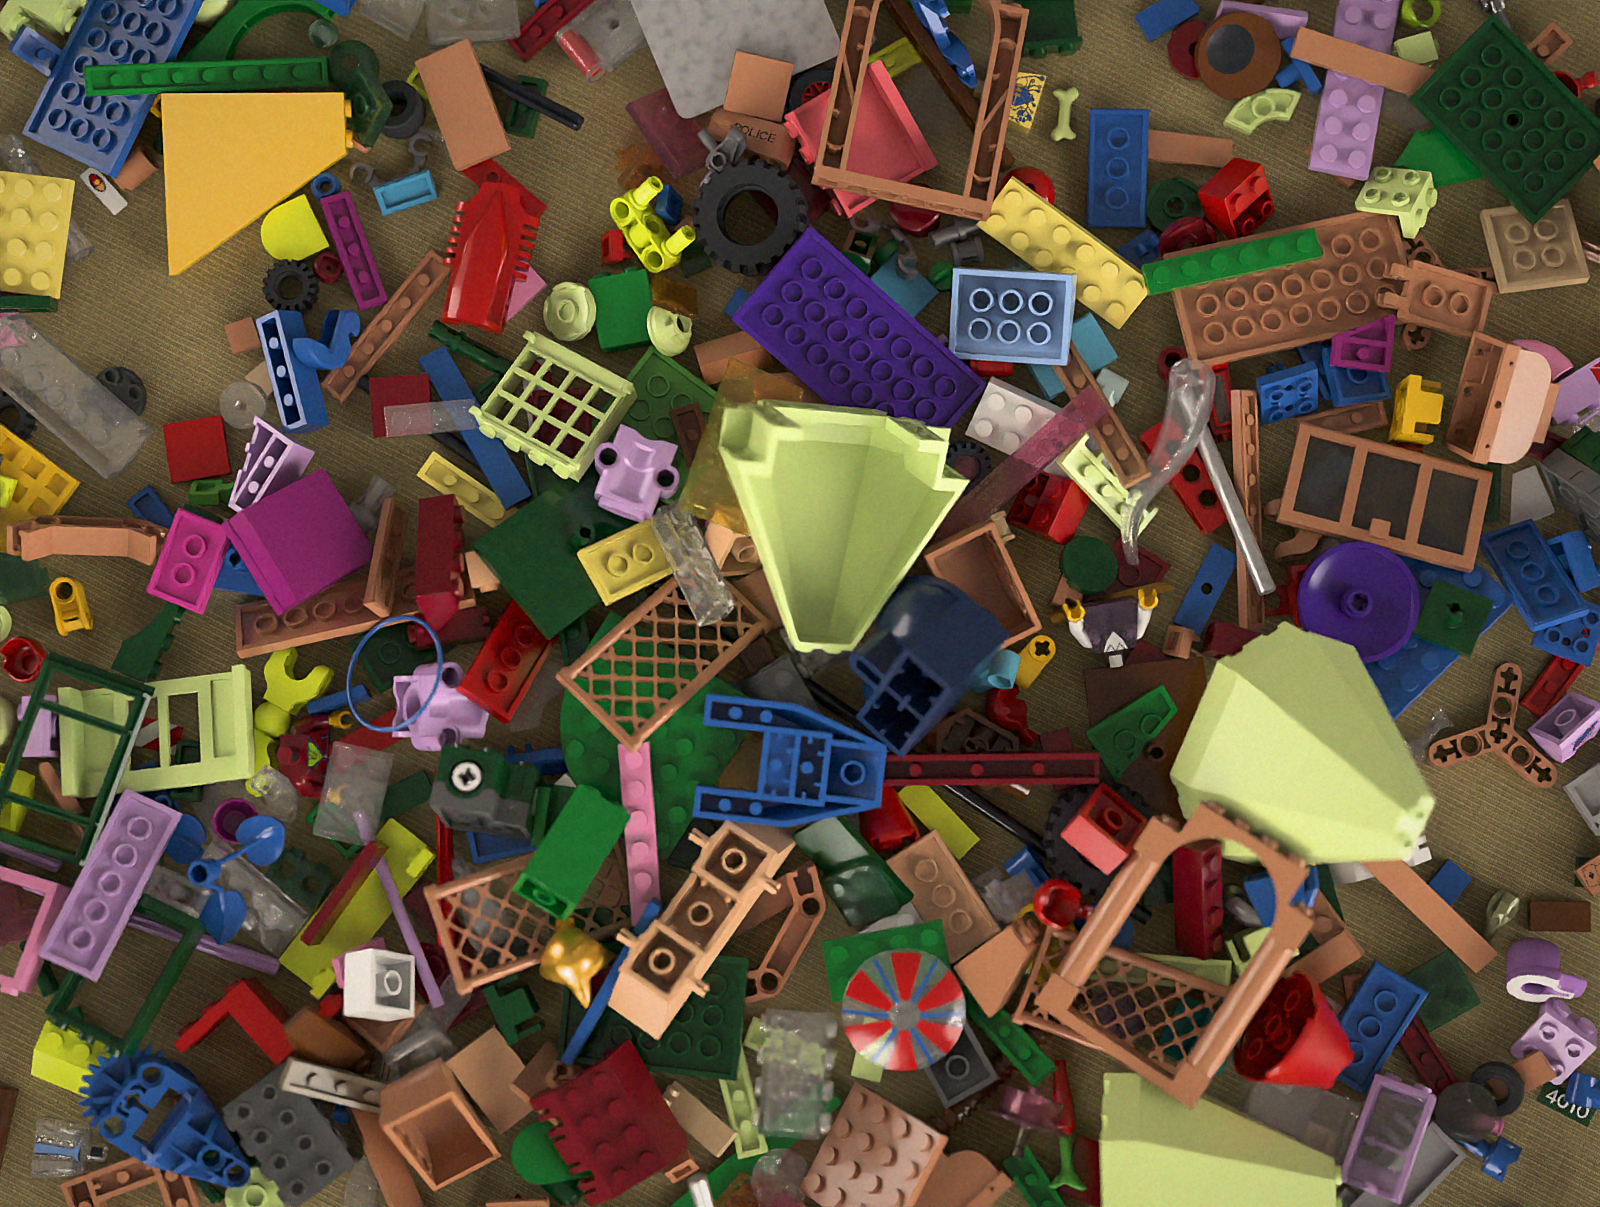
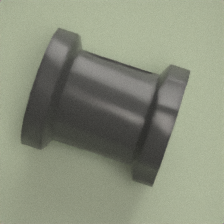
M979 236L974 237V241L959 244L950 242L951 256L955 268L960 267V264L974 261L984 263L983 247Z

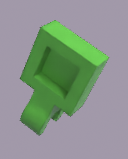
M223 479L193 480L188 492L189 505L210 507L219 505L221 500L229 504L235 482L224 484Z

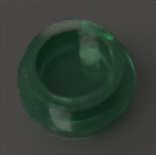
M317 19L309 27V38L316 47L327 49L337 42L338 30L331 21Z

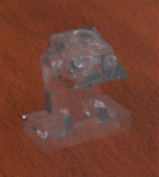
M996 865L970 881L1001 930L1007 928L1014 919L1021 915L1019 910L1033 901L1037 890L1025 869L1005 880Z

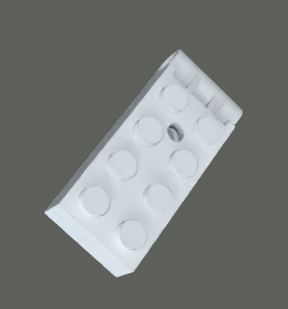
M993 376L965 433L1047 473L1067 479L1071 478L1056 463V460L1081 431H1086L1090 435L1084 445L1092 453L1099 449L1081 417ZM1055 441H1062L1064 443V446L1058 447L1055 444ZM1104 457L1101 463L1110 470L1111 467Z

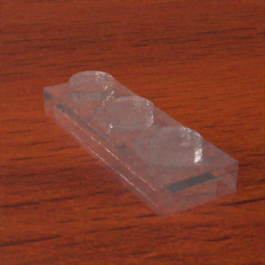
M475 399L384 407L387 438L478 429L475 415L469 412L471 406H475Z

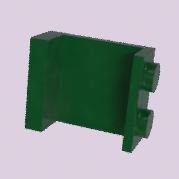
M1014 0L1022 8L1029 9L1021 52L1022 57L1038 60L1047 57V54L1058 53L1059 56H1070L1080 50L1083 39L1082 36H1078L1074 0Z

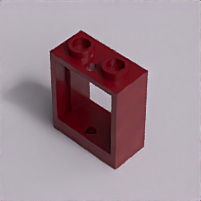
M1216 621L1208 625L1200 654L1220 660L1226 656L1233 657L1243 651L1244 645L1261 636L1262 633L1222 621Z

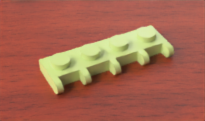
M1081 431L1056 460V463L1127 538L1135 540L1157 514L1158 508L1154 504L1149 505L1146 509L1140 505L1137 500L1142 495V491L1138 487L1133 488L1130 492L1126 489L1124 490L1115 473H1110L1101 463L1105 456L1100 448L1092 453L1084 445L1090 435L1086 431Z

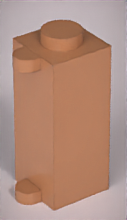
M745 331L693 346L703 381L708 386L774 366L771 354Z

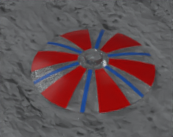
M893 949L871 957L854 972L843 994L842 1019L851 1044L865 1059L877 1066L890 1070H916L938 1061L957 1042L965 1021V1000L956 976L941 960L920 950Z

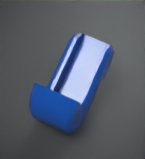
M352 309L328 311L318 342L310 338H293V350L296 358L308 368L317 370H334L344 366L349 359L351 351L349 337H357L360 332L361 322L358 314Z

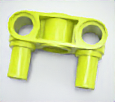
M656 176L647 178L638 188L628 190L623 196L614 199L610 204V214L619 229L622 230L627 243L635 251L645 268L652 273H658L678 265L682 250L696 239L695 231L688 225L682 226L671 236L661 218L650 205L649 201L663 190V184Z

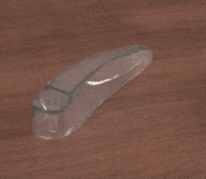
M1184 358L1176 362L1171 368L1162 425L1154 447L1145 462L1151 471V476L1132 485L1125 500L1121 514V540L1124 555L1129 564H1139L1137 538L1141 519L1149 503L1190 459L1209 421L1213 406L1216 377L1212 368L1206 362L1199 359Z

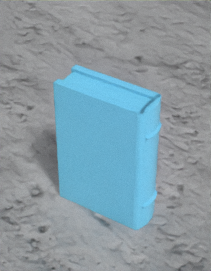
M1091 312L1084 314L1078 319H1073L1071 340L1092 374L1116 361L1118 355ZM1025 363L1048 401L1065 391L1050 365Z

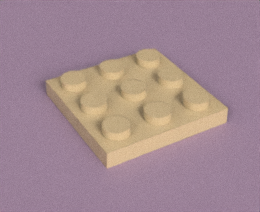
M1569 199L1559 200L1534 225H1531L1513 206L1486 209L1480 213L1479 216L1500 294L1587 283L1590 279Z

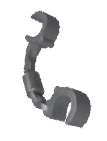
M420 133L411 138L408 152L410 155H414L415 166L407 174L404 171L393 176L392 180L418 172L420 167L425 165L428 158L427 154L416 151L415 146L419 141H425L433 145L429 136ZM365 162L353 164L349 171L350 179L354 182L357 171L366 169L368 176L364 184L367 187L373 188V186L388 182H380L379 178L374 176L375 168Z
M855 215L850 218L848 232H850L851 228L871 234L872 231L881 229L889 232V236L899 245H904L907 252L905 255H898L895 269L896 274L904 280L916 279L918 270H909L904 267V265L915 267L918 259L913 251V245L907 239L908 236L897 227L894 228L888 223L871 219L869 216L866 219L865 228L855 225Z

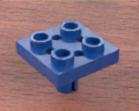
M1314 361L1285 369L1282 363L1276 362L1278 372L1274 364H1271L1265 371L1266 375L1256 378L1258 420L1261 426L1318 409V368Z
M1585 601L1590 608L1588 615L1534 632L1530 646L1586 667L1590 666L1600 639V606ZM1582 629H1586L1588 631L1587 637H1584L1586 631H1582Z

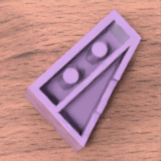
M256 415L253 421V425L256 427L251 443L247 442L245 452L248 453L243 470H238L228 504L237 513L298 481L315 454L312 449L292 435L284 433V430L276 424Z

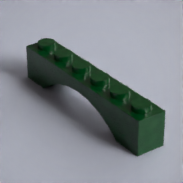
M185 503L182 508L220 524L222 522L221 518ZM167 601L161 612L149 625L122 642L111 669L144 683L150 682L151 678L156 680L163 663L159 662L164 651L168 652L175 639L172 631L176 623L179 625L182 623L187 608Z

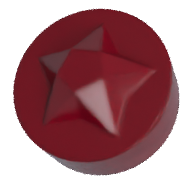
M331 252L318 255L313 265L315 277L319 281L328 284L337 282L344 270L340 257Z

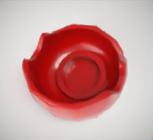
M18 636L8 639L0 649V653L4 656V663L1 667L9 674L12 680L25 684L37 680L43 662L47 657V652L40 642L28 637Z

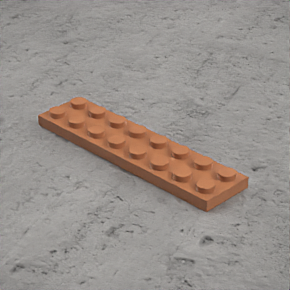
M462 555L465 569L463 572H460L464 594L459 597V610L477 606L475 590L471 586L465 555ZM416 566L399 569L391 614L388 617L381 618L363 605L368 577L336 583L277 616L267 599L234 606L236 651L239 658H247L371 630L377 624L394 616L423 614L414 598ZM397 620L384 625L383 627L411 620Z

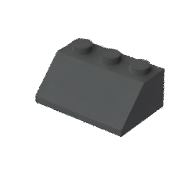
M789 652L737 681L742 693L750 698L799 704L825 716Z

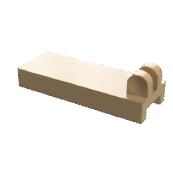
M675 1080L672 1085L669 1084L665 1089V1094H662L678 1124L713 1155L720 1158L738 1133L679 1081Z

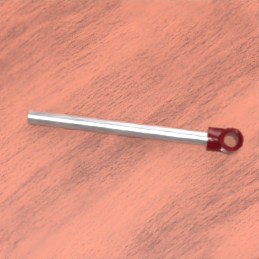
M1167 346L1159 355L1157 373L1163 380L1168 394L1176 396L1259 596L1271 593L1276 590V587L1192 389L1197 385V382L1188 363V354L1180 346ZM1176 360L1180 367L1172 369L1167 367L1165 362Z

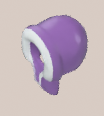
M1527 937L1516 941L1508 949L1505 961L1507 976L1505 985L1508 993L1514 997L1538 1003L1545 1002L1550 997L1578 998L1584 993L1587 985L1585 979L1560 972L1559 947L1553 942L1541 938Z

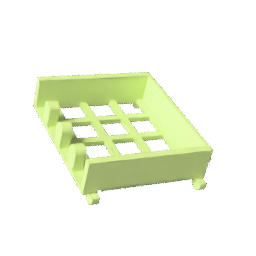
M526 330L523 338L528 340L527 345L481 409L472 405L469 412L475 415L480 426L479 430L487 437L493 439L496 436L503 440V443L509 449L515 452L521 450L527 453L528 457L536 464L543 466L545 463L552 467L558 476L564 479L570 477L579 482L593 462L598 446L607 442L637 399L634 385L534 331V333ZM538 356L546 359V361L534 376L528 373V370ZM552 364L569 372L559 388L541 380ZM576 376L593 384L582 401L565 393ZM523 378L530 381L519 398L512 395ZM536 386L554 394L542 411L526 403V400ZM599 388L617 397L605 414L588 405ZM560 398L577 407L566 424L549 415ZM508 400L514 406L502 421L496 415ZM521 408L537 416V419L527 433L509 425ZM583 411L601 420L590 436L572 428ZM544 420L561 429L550 446L533 438ZM567 434L585 442L574 459L557 451V448Z

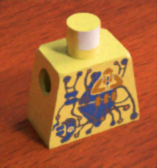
M1023 72L1017 73L1007 128L1028 137L1046 76ZM978 79V85L975 86L973 97L981 99L984 81Z

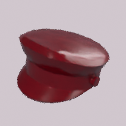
M920 182L907 183V184H911V185H916V186H920V187H925V188L933 189L932 187L926 185L925 183H920ZM892 201L889 202L890 215L896 226L912 236L928 237L929 231L937 230L940 226L941 214L938 211Z

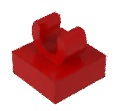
M611 229L601 236L602 265L613 266L621 260L627 261L634 257V253H626L623 250V244L628 243L625 236L622 237V230Z

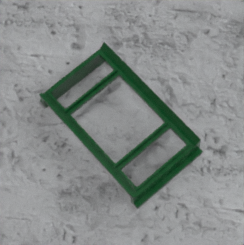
M49 651L48 656L43 662L0 776V813L6 800L84 826L86 829L77 852L0 827V841L84 868L101 834L156 687ZM54 670L135 698L125 725L122 726L44 699ZM40 708L121 735L90 818L9 791Z

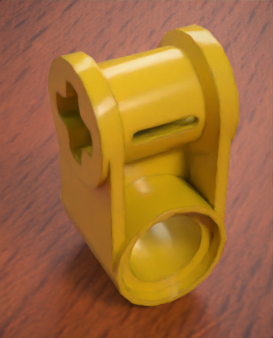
M68 577L55 579L51 583L49 591L55 612V622L60 635L67 636L69 632L83 628L86 630L93 629V618L87 604L82 583ZM69 583L72 586L73 592L69 598L65 599L62 596L61 590L65 584Z
M1045 635L1036 636L1021 652L1017 653L1021 660L1014 683L1023 691L1031 685L1042 672L1041 670L1053 658L1056 646L1050 637ZM1036 642L1038 644L1043 642L1048 644L1046 648L1047 656L1044 654L1037 656L1035 654L1037 648L1034 644Z

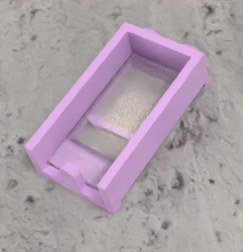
M1385 1072L1384 1076L1375 1074L1341 1168V1177L1343 1183L1400 1204L1437 1100L1436 1096L1431 1094L1432 1090L1417 1083H1414V1086L1411 1087L1401 1083L1402 1078Z

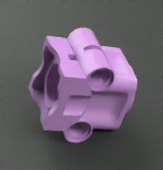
M620 424L614 442L603 443L595 451L594 465L598 474L601 475L594 493V499L598 501L597 505L616 515L637 522H644V519L651 520L659 498H670L677 491L679 473L672 466L678 446L664 440H648L642 437L635 429ZM610 455L616 459V462L612 465H604L600 459L603 456ZM663 476L668 477L673 484L669 487H662L658 484L657 479Z
M446 662L442 665L441 679L428 707L412 723L399 730L392 731V737H411L413 746L420 751H441L443 745L452 746L453 743H461L462 738H482L485 734L489 713L456 690L464 676L463 670L457 663ZM438 663L419 665L411 676H394L393 693L397 700V712L392 726L405 722L423 706L434 686Z

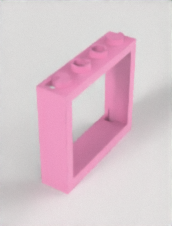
M0 866V880L45 894L14 978L0 974V984L2 985L0 991L17 996L19 991L32 994L45 960L38 953L61 912L71 889L58 883Z

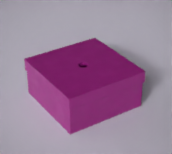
M324 468L242 509L234 517L226 520L221 525L277 616L362 569L365 566L364 564L372 559L374 551Z

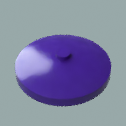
M1349 542L1328 549L1309 565L1299 584L1297 609L1304 631L1354 646L1362 663L1383 659L1401 648L1411 636L1419 615V592L1409 568L1393 552L1373 543Z

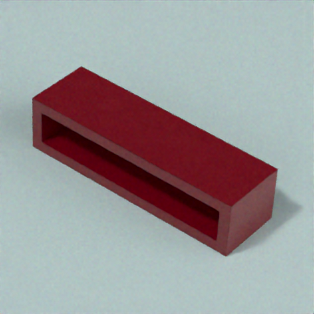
M1212 838L1192 840L1173 850L1175 948L1180 952L1203 961L1221 951L1224 945L1221 841Z

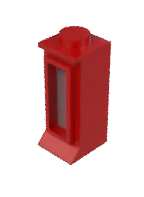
M1228 362L1194 370L1203 415L1213 439L1217 438L1218 443L1231 441V390H1233Z

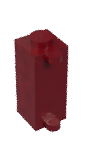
M486 606L460 609L438 631H434L439 639L441 648L484 642L490 633V619ZM423 614L414 615L427 623ZM411 621V625H407L409 642L415 644L416 651L436 648L433 637L423 625L415 621Z

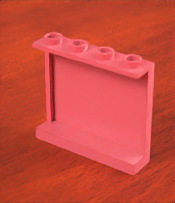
M879 59L866 67L846 170L906 183L939 163ZM831 88L784 116L787 120L784 123L787 132L793 139L797 138L802 147L799 149L802 158L808 165L812 164L813 168L815 167ZM819 186L821 190H827L832 199L829 201L833 212L836 216L841 215L843 219L852 217L854 213L878 200V198Z

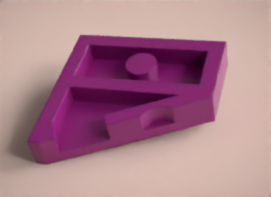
M1396 315L1385 316L1333 335L1329 366L1389 373Z

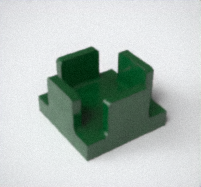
M520 971L482 990L508 1046L546 1026L544 1020L524 1030L521 1026V1022L533 1017L540 1011V1007L528 984L510 993H506L503 988L504 985L522 977Z

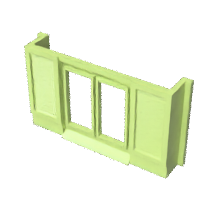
M244 664L233 665L232 672L144 683L156 687L152 698L157 697L160 767L131 771L130 755L115 795L123 794L125 788L140 793L255 778L251 672L246 669ZM72 687L58 688L59 704L122 726L125 725L129 715L128 701L135 699L107 688L79 691ZM198 692L201 762L171 766L168 696ZM59 714L62 796H73L80 799L98 797L121 735Z

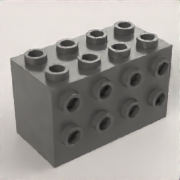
M283 1063L223 1107L222 1110L225 1112V1115L222 1118L231 1131L237 1130L243 1138L240 1143L250 1157L255 1155L262 1165L258 1168L268 1182L273 1180L280 1189L276 1194L286 1207L290 1205L292 1207H299L357 1164L361 1159L317 1098L282 1090L278 1086L286 1063Z

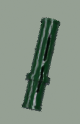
M436 320L429 330L428 337L449 347L450 351L454 354L460 353L501 377H504L514 363L467 337V333L463 331L458 332L439 320Z

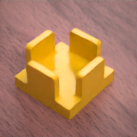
M1410 374L1396 384L1388 436L1389 443H1392L1393 440L1396 443L1406 442L1419 445H1428L1433 442L1434 435L1423 433L1427 430V424L1437 425L1440 423L1444 396L1436 394V392L1441 389V382L1423 380L1422 376Z

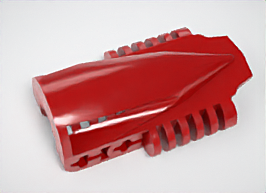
M483 182L477 195L472 197L469 203L462 201L456 203L455 213L461 216H453L452 223L461 227H451L450 233L458 237L448 238V244L454 247H446L445 254L454 258L446 257L443 260V264L451 267L452 272L441 321L453 325L464 323L482 328L486 332L502 334L507 320L515 281L526 282L527 275L517 271H529L530 265L521 261H531L532 255L524 251H533L534 244L528 241L536 240L537 234L532 231L538 230L540 219L529 215L520 204V189L502 182Z

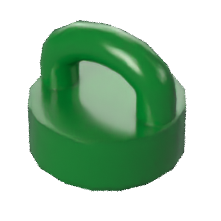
M946 261L935 263L929 270L928 282L939 292L951 290L953 268L955 266Z

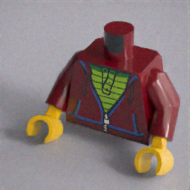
M335 710L330 716L326 713L302 716L294 723L290 732L281 734L280 748L276 753L277 761L280 763L279 775L281 778L290 781V785L299 796L324 800L329 797L333 803H343L350 800L343 799L340 796V790L351 789L349 785L342 784L328 788V785H330V728L328 727L332 725L334 728H350L351 724L341 723V717L344 714H351L349 711Z

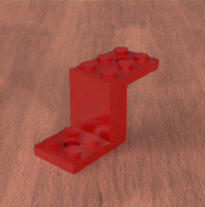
M243 977L232 982L223 991L226 996L217 1001L213 1000L202 1009L200 1013L203 1017L196 1019L194 1022L190 1021L177 1032L180 1038L173 1043L181 1053L195 1048L232 1015L276 1066L288 1061L289 1056L293 1057L295 1055L294 1049L288 1042L282 1029L292 1017L257 977L249 979ZM337 990L334 993H330L318 1004L321 1008L318 1012L335 1019L344 1010V992L340 993Z

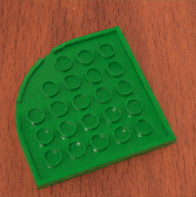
M611 610L585 652L620 623L624 617ZM634 626L638 637H653L640 627ZM619 639L612 645L617 656L632 655V644L630 642ZM648 642L635 643L636 655L639 657H653V645ZM658 643L657 656L660 658H674V649L665 643ZM678 652L679 658L688 659ZM598 657L591 663L594 674L610 675L609 661ZM615 661V675L631 676L632 664L628 661ZM636 662V675L639 677H653V664L649 662ZM658 663V677L674 678V665ZM679 664L678 676L691 682L697 676L696 667L691 664ZM576 676L573 681L588 694L589 682ZM716 676L643 741H650L658 855L666 861L694 819L693 808L696 785L698 783L715 785L750 731L703 725L706 695L708 692L748 697ZM593 680L592 692L595 695H610V682L607 680ZM615 681L614 694L617 696H632V684L628 681ZM635 683L636 695L638 697H653L652 683ZM658 683V697L670 701L676 695L674 685L671 683ZM566 688L561 706L560 739L570 776L577 787L579 783L584 786H592L600 792L601 797L622 805L618 744L622 742ZM594 700L610 715V703L608 701ZM615 701L614 714L621 717L632 716V704L626 701ZM636 703V715L638 717L649 720L655 714L652 703ZM616 722L629 736L634 733L630 722Z

